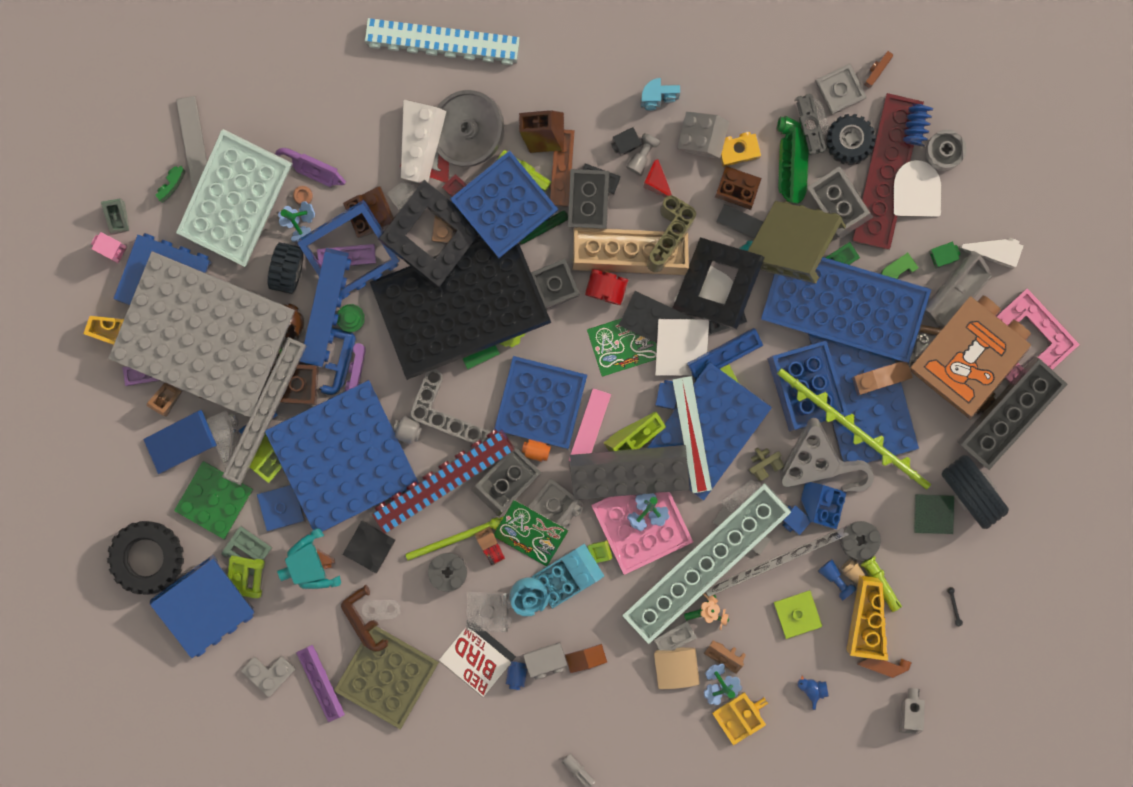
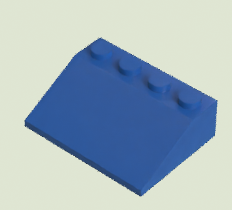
M827 341L767 358L789 432L804 428L811 418H817L820 423L826 421V412L808 398L798 401V390L794 387L792 388L788 382L777 375L780 368L784 369L795 379H799L800 383L816 395L826 392L828 394L827 404L843 416L848 414Z

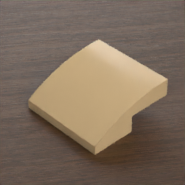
M695 648L655 651L654 658L658 689L685 688L700 684Z

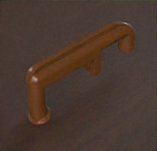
M364 585V587L358 589L342 601L341 609L362 644L374 652H379L388 646V640L382 639L376 644L369 631L378 625L377 621L371 620L365 624L353 605L363 596L370 595L369 587Z

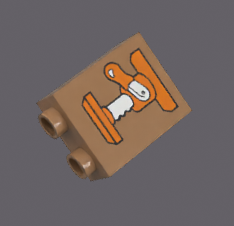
M984 295L978 301L970 296L911 366V372L969 420L973 418L1031 347V344L1026 341L1031 335L1030 331L1014 319L1007 326L996 317L1001 310L999 306Z

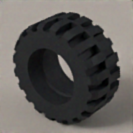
M139 521L118 531L119 534L113 537V543L108 548L109 558H107V563L110 564L109 571L115 577V582L120 584L126 591L143 595L159 593L177 580V576L181 574V566L184 564L182 556L184 550L179 543L178 536H175L174 532L170 528L165 527V525L152 521ZM140 540L154 541L163 551L164 559L161 568L150 576H141L135 573L129 565V551Z

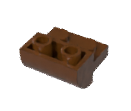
M725 166L715 198L751 210L762 178Z
M380 186L343 203L347 210L364 200L382 229L389 225L394 218ZM362 213L350 220L358 238L374 233Z

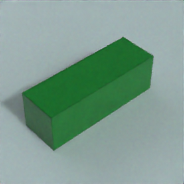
M496 345L463 358L467 370L500 355Z

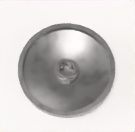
M462 90L449 95L439 104L437 108L447 111L436 150L443 159L457 166L472 167L484 163L495 154L504 136V118L499 106L493 99L475 90Z

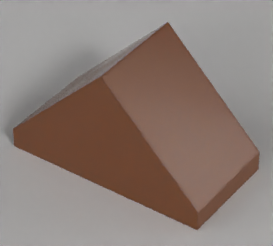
M602 644L565 654L570 673L607 663Z

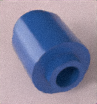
M511 661L506 677V684L509 685V689L520 690L521 687H525L527 674L525 663Z

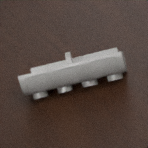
M972 251L969 256L965 257L959 268L951 273L947 282L940 286L935 296L928 301L925 314L939 328L943 329L970 296L974 298L992 277L990 274L991 270L979 253Z

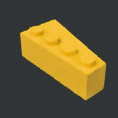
M89 316L83 334L114 345L124 319Z
M859 575L846 650L850 656L888 661L883 583L879 578Z

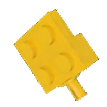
M742 692L712 712L733 746L766 725L759 712V709L768 704L764 697L753 703L746 693Z

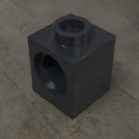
M634 127L613 136V142L611 143L614 152H619L620 156L642 145Z

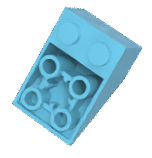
M583 544L532 577L541 581L546 587L549 596L548 603L553 609L604 577V574L586 545Z

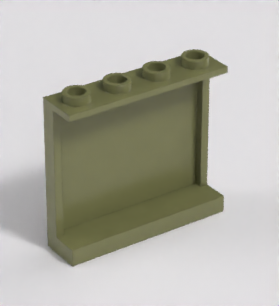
M775 201L748 251L765 257L760 270L816 284L819 279L815 272L838 227L845 229L846 225L842 217L836 213L830 214L820 209L813 210L803 205L796 206L786 201Z

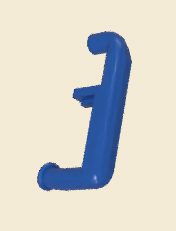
M335 328L331 330L334 333V337L343 339L344 342L338 365L329 363L325 366L327 369L336 371L332 387L323 385V387L319 388L321 393L327 395L336 394L343 387L353 353V346L356 341L353 333Z

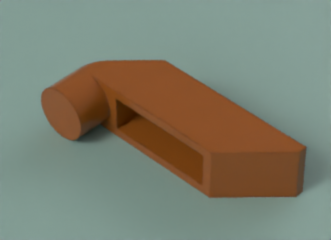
M866 658L857 663V665L892 678L908 671L912 662L901 659L899 665L885 660Z

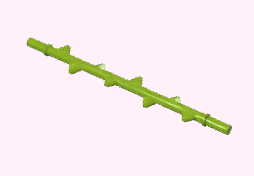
M779 369L777 375L788 382L792 388L794 387L798 390L797 400L802 401L808 398L826 412V422L836 419L854 433L853 443L855 445L861 442L867 443L882 455L883 466L892 463L926 490L931 486L930 482L920 476L916 470L914 471L910 468L909 457L900 460L883 447L884 437L882 435L874 439L854 424L853 414L844 417L827 404L828 394L826 392L816 395L800 383L799 379H795L784 369Z

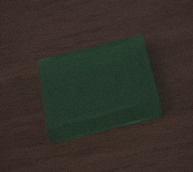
M915 494L914 533L953 534L954 496Z

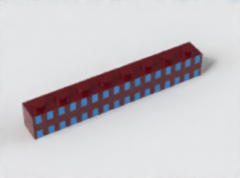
M502 429L491 431L486 435L488 438L483 442L479 439L470 445L472 449L465 452L462 450L454 456L456 459L452 462L445 461L438 466L439 470L435 473L432 471L422 476L424 480L418 484L414 481L406 487L407 491L401 494L399 491L391 496L392 501L385 504L382 502L374 508L376 511L372 516L384 534L511 453L515 448Z

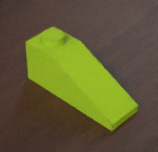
M653 412L617 431L604 442V445L609 452L640 449L666 426L658 413Z

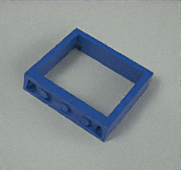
M364 200L299 238L297 243L318 276L320 275L321 265L308 247L309 244L361 213L378 238L384 232ZM382 244L391 259L346 285L345 289H341L339 296H343V299H345L353 289L359 290L366 285L365 282L372 279L374 281L381 277L383 271L387 269L389 271L393 270L399 265L400 257Z

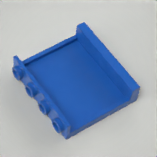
M146 233L143 236L137 235L113 299L127 305L131 304L152 251L204 273L207 272L212 262L204 254L197 253L196 256L190 254L191 250L180 246L177 249L172 247L173 243L162 240L160 243L155 241V237Z
M214 555L208 557L150 599L151 607L191 658L204 654L208 646L218 644L222 640V636L226 633H233L238 628L237 625L242 622H248L255 613L254 608L248 604L219 566Z

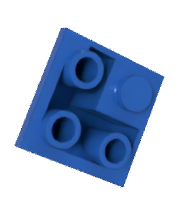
M805 483L801 501L810 522L837 529L847 492L818 483Z

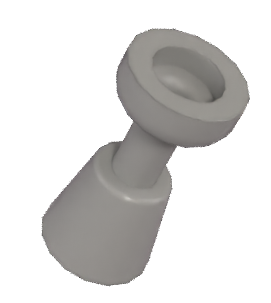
M646 133L641 138L645 144L640 153H636L626 165L627 169L641 176L648 160L646 156L650 148H656L660 144L658 139Z

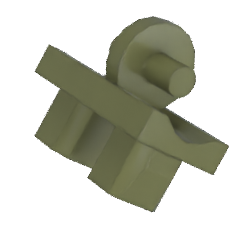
M757 447L754 449L756 455L751 457L753 462L760 459L761 462L748 470L759 481H762L769 476L764 469L766 465L770 464L775 472L784 467L780 458L782 455L777 451L765 459L764 456L770 453L768 448L760 451Z

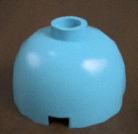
M532 577L519 579L510 590L511 606L519 615L533 616L535 615L534 612L539 610L541 612L548 605L549 596L546 587L538 579Z

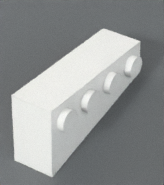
M408 100L403 101L401 178L416 183H421L423 180L429 181L447 111Z

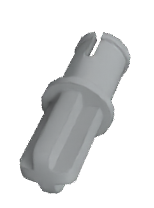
M571 753L562 761L572 772V776H575L584 787H591L595 783L593 778L583 769L584 766H581Z

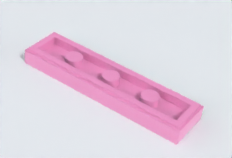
M593 388L571 455L592 453L611 394Z

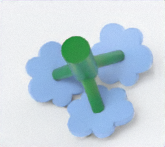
M306 201L301 203L299 212L296 209L292 210L290 206H285L278 213L280 218L279 224L281 226L287 225L288 228L295 227L296 231L293 232L291 240L296 242L311 231L310 227L298 226L300 221L298 216H301L303 222L311 223L315 217L314 209Z
M654 493L637 495L635 497V501L638 503L636 507L639 510L642 509L643 512L641 515L633 512L627 516L631 526L639 531H643L647 527L644 519L647 513H649L648 517L652 525L663 526L665 520H668L670 517L667 507L655 508L658 500Z
M724 664L712 665L705 672L708 680L718 679L720 687L717 684L707 685L704 697L708 699L709 704L719 705L722 694L732 699L737 697L738 692L742 690L738 677L732 678L727 676L725 680L721 678L720 675L725 672Z

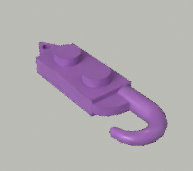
M279 148L275 152V155L279 157L280 155H286L292 158V166L296 172L331 187L332 185H344L346 183L337 172V168L306 154L297 153L289 148Z

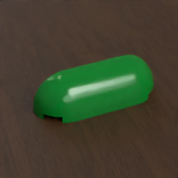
M795 126L790 128V133L781 139L779 151L778 189L779 193H782L786 201L790 203H800L804 199L807 192L809 150L806 136H803L800 127Z

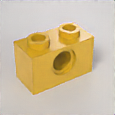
M746 132L740 134V137L732 139V136L725 137L720 157L722 166L725 167L760 159L761 153L756 134ZM734 145H742L744 151L742 153L735 152Z

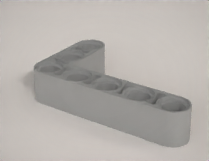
M438 369L426 372L411 409L412 418L419 423L470 443H474L479 439L481 442L488 438L486 435L491 431L432 409L443 382V375ZM434 372L438 373L439 380L436 383H431L429 375ZM426 390L432 392V398L428 401L422 399V393ZM418 408L425 410V416L421 419L415 417V411ZM436 415L443 417V423L439 426L434 425L432 421ZM454 422L461 424V429L457 433L452 432L450 429L451 424ZM471 429H476L479 432V436L475 440L468 437V432Z

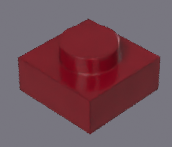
M455 174L442 188L453 197L467 184Z

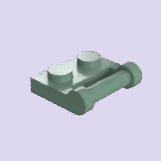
M240 526L221 555L224 557L228 556L229 558L231 555L241 557L232 550L236 546L252 558L264 560L273 547ZM249 568V574L252 576L254 575V569Z

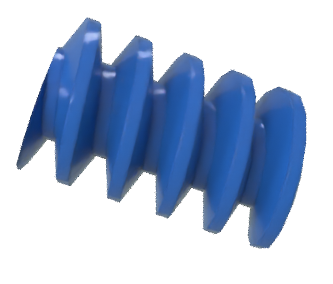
M912 104L913 106L908 109L912 114L907 115V119L910 121L906 122V127L909 129L904 131L907 136L903 138V141L911 145L925 146L922 144V141H927L928 138L924 137L923 134L929 133V131L924 126H930L931 123L927 122L926 119L932 118L931 115L927 114V111H933V108L922 104Z

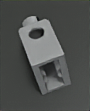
M908 688V697L902 700L900 733L919 734L924 731L925 700H919L920 689ZM910 706L915 708V712L911 711Z

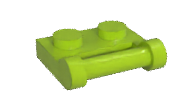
M231 555L228 569L229 579L242 596L260 598L262 595V590L260 589L261 576L265 561ZM249 568L254 569L252 589L247 588Z

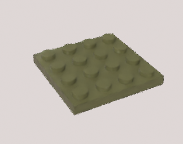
M376 626L369 631L376 644L382 639L388 640V646L379 652H374L365 647L361 642L334 692L401 730L439 661Z

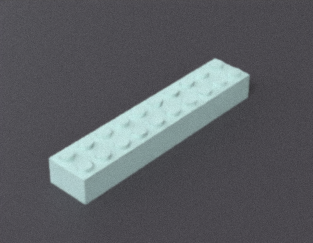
M764 483L622 616L648 644L651 643L791 513V510Z

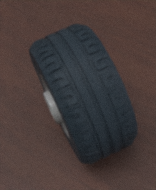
M962 455L942 471V477L956 494L954 495L955 499L965 511L968 510L982 529H988L996 521L1001 520V517L1008 514L1009 508L998 495L996 486L986 473L978 469L968 455Z

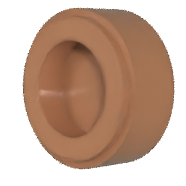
M299 186L295 189L293 198L299 205L303 201L309 204L313 199V193L308 187Z

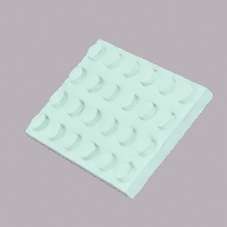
M224 129L221 130L176 233L244 267L247 266L293 163Z

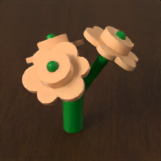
M703 593L708 601L703 602L699 610L685 613V620L688 621L699 617H704L707 623L719 620L721 621L719 630H722V626H726L727 622H729V614H725L726 609H723L722 617L718 616L720 608L717 604L718 599L716 595L708 596L707 593Z

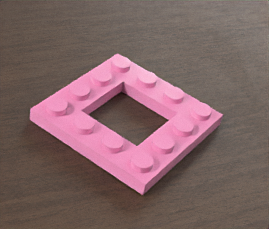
M1028 288L996 316L1007 326L1013 319L1020 322L1026 316L1051 343L1038 358L1052 370L1080 345ZM1018 363L1005 379L1011 383L1024 368Z

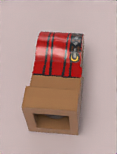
M490 526L475 533L476 539L491 566L505 560Z

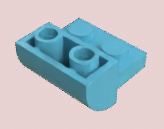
M661 78L651 80L643 89L641 107H645V110H656V107H660L661 100H664L666 103L675 102V99H679L680 85L661 86Z

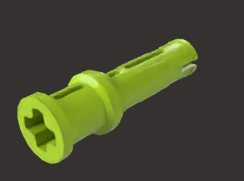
M874 555L864 560L860 565L865 568L869 577L879 578L883 583L884 600L891 612H895L902 605L886 581L884 570L880 569Z

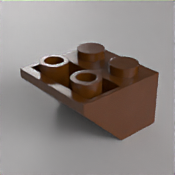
M548 110L519 113V132L530 153L564 151V112Z

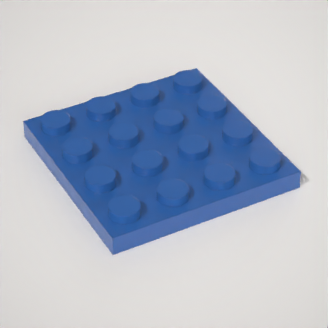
M510 150L450 198L498 258H501L559 210Z
M513 356L494 430L499 431L502 429L507 434L569 449L587 374Z

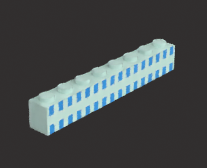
M368 18L365 42L370 48L380 49L381 46H384L392 51H399L400 48L407 49L409 53L424 51L427 55L437 56V53L445 54V57L448 58L464 56L463 59L465 60L480 58L483 59V62L494 63V60L501 61V64L513 65V63H517L520 37Z

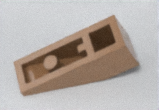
M901 361L852 377L859 396L912 379L913 377L908 363Z

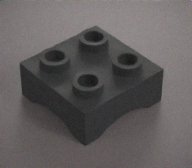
M361 521L342 555L377 573L393 546L395 539Z

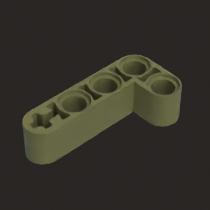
M667 196L660 209L661 215L671 221L648 258L647 267L652 272H659L664 268L693 225L696 217L695 209L675 196ZM667 205H670V206H672L674 209H669V208H667L666 206H667ZM683 215H687L690 219H685ZM673 230H678L680 234L674 233ZM663 244H668L671 248H665ZM660 255V256H661L660 260H658V261L656 262V259H657L658 256Z

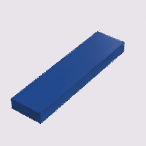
M752 328L688 362L687 365L696 381L709 362L720 369L762 347L763 343L756 329Z

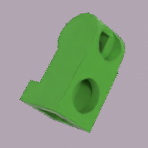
M907 252L884 268L881 274L898 279L899 275L906 270L911 274L919 267Z

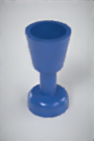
M832 559L818 570L830 582L834 581L841 590L839 597L842 601L856 591L857 588L854 585L850 584L847 586L839 577L841 573Z

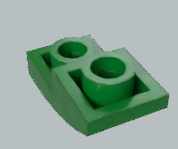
M175 166L169 170V175L166 176V179L170 184H164L158 188V193L155 196L161 203L165 202L180 185L186 172L182 166Z

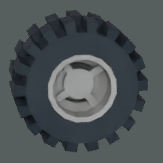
M845 114L844 117H838L831 124L826 137V146L829 148V154L834 156L833 159L836 161L840 160L841 164L846 162L848 165H853L855 162L856 164L861 163L862 160H865L870 155L875 145L876 135H874L875 130L870 126L869 120L866 122L864 120L865 117L861 116L859 118L857 114L852 116Z
M281 242L276 245L268 271L267 284L269 289L289 294L296 290L304 253L299 246Z

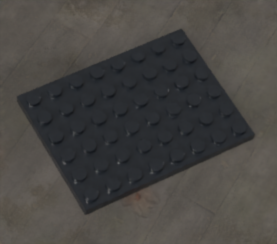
M482 238L474 240L438 288L411 266L370 281L406 380L551 323L519 243L501 258H498Z

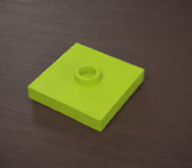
M810 590L773 602L785 639L822 627Z

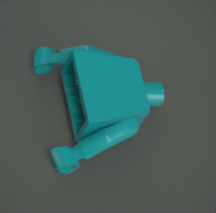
M320 529L310 532V535L308 534L300 539L288 550V557L285 559L287 567L277 571L281 582L292 578L294 585L298 584L302 589H323L341 585L340 575L331 580L327 579L313 543L314 539L324 536Z

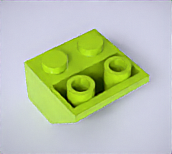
M265 434L251 462L250 468L266 482L270 483L282 469V466Z

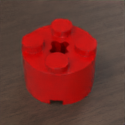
M592 269L585 295L611 304L621 305L629 280L622 277L616 279L617 275L608 272L603 274L602 271Z

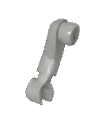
M925 333L917 337L914 352L908 363L909 368L928 347L929 336Z

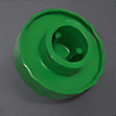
M347 304L341 307L337 313L339 315L337 323L346 332H356L364 325L365 315L363 310L357 305Z

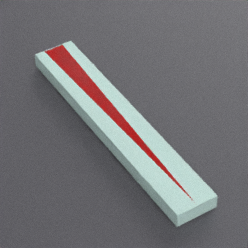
M692 376L673 379L684 445H686L692 492L710 491L712 487Z

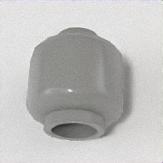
M404 416L400 421L396 420L393 430L396 432V439L412 444L414 441H418L422 427H420V423L416 420Z

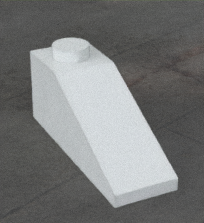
M1009 238L1008 240L963 244L959 250L969 254L975 251L983 259L1014 269L1017 266L1023 245L1019 244L1020 241Z

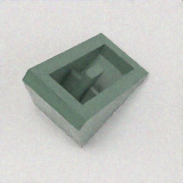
M120 198L102 201L101 205L110 234L129 231L125 202Z

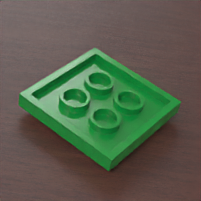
M202 461L174 511L225 539L254 489L243 483L240 486L222 477L224 472Z

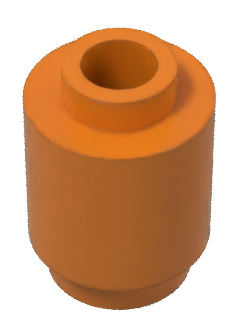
M529 439L528 442H524L522 453L528 459L540 462L542 460L547 461L551 446H547V443Z

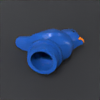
M803 676L798 680L797 685L811 700L813 710H816V705L820 698L829 697L826 681L816 682L813 679L807 680Z

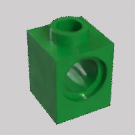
M953 241L929 250L935 269L958 261L961 255L958 246L954 245Z

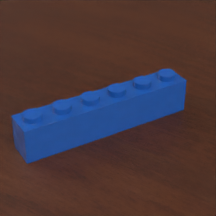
M329 248L325 250L304 341L306 349L300 362L323 367L324 362H328L330 351L327 350L328 343L332 344L334 333L331 332L332 325L336 326L339 316L335 312L337 307H341L343 296L339 295L341 289H345L347 281L344 273L345 270L349 271L351 259H348L349 253Z

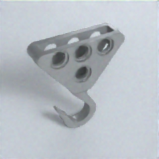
M811 418L808 421L780 472L781 481L785 487L835 477L854 470H863L867 473L863 481L843 485V492L865 491L872 485L874 480L872 468L867 462L861 460L843 462L838 458L817 418ZM810 436H815L814 439H808ZM801 452H807L805 455H799ZM818 459H824L822 462H816ZM794 467L798 468V469L795 470V471L790 470V469H792V468H794Z

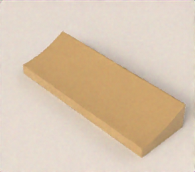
M574 227L572 270L592 271V269H596L602 272L686 275L689 269L688 233L664 268L659 272H652L647 267V261L651 251L664 234L663 231ZM663 244L665 248H671L668 244ZM659 255L658 258L656 259V262H657L658 260H660V258H661L660 255Z

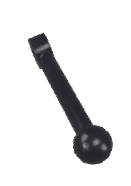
M949 587L947 592L950 594L956 617L955 625L960 627L963 625V621L959 617L954 597L955 589Z

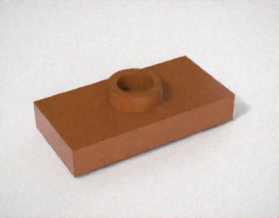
M887 51L880 62L876 61L870 68L872 74L864 83L866 87L871 88L893 58L891 52Z

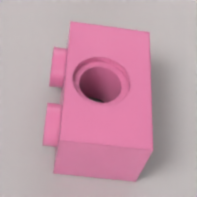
M102 232L96 235L91 243L93 245L92 250L116 263L120 262L127 248L121 242Z

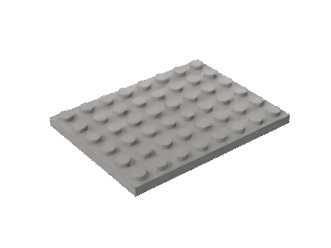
M152 251L108 359L251 417L295 310Z

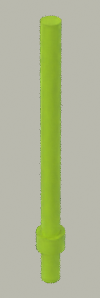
M495 517L490 522L405 554L407 561L475 536V533L489 526L491 529L494 528L496 530L503 517Z

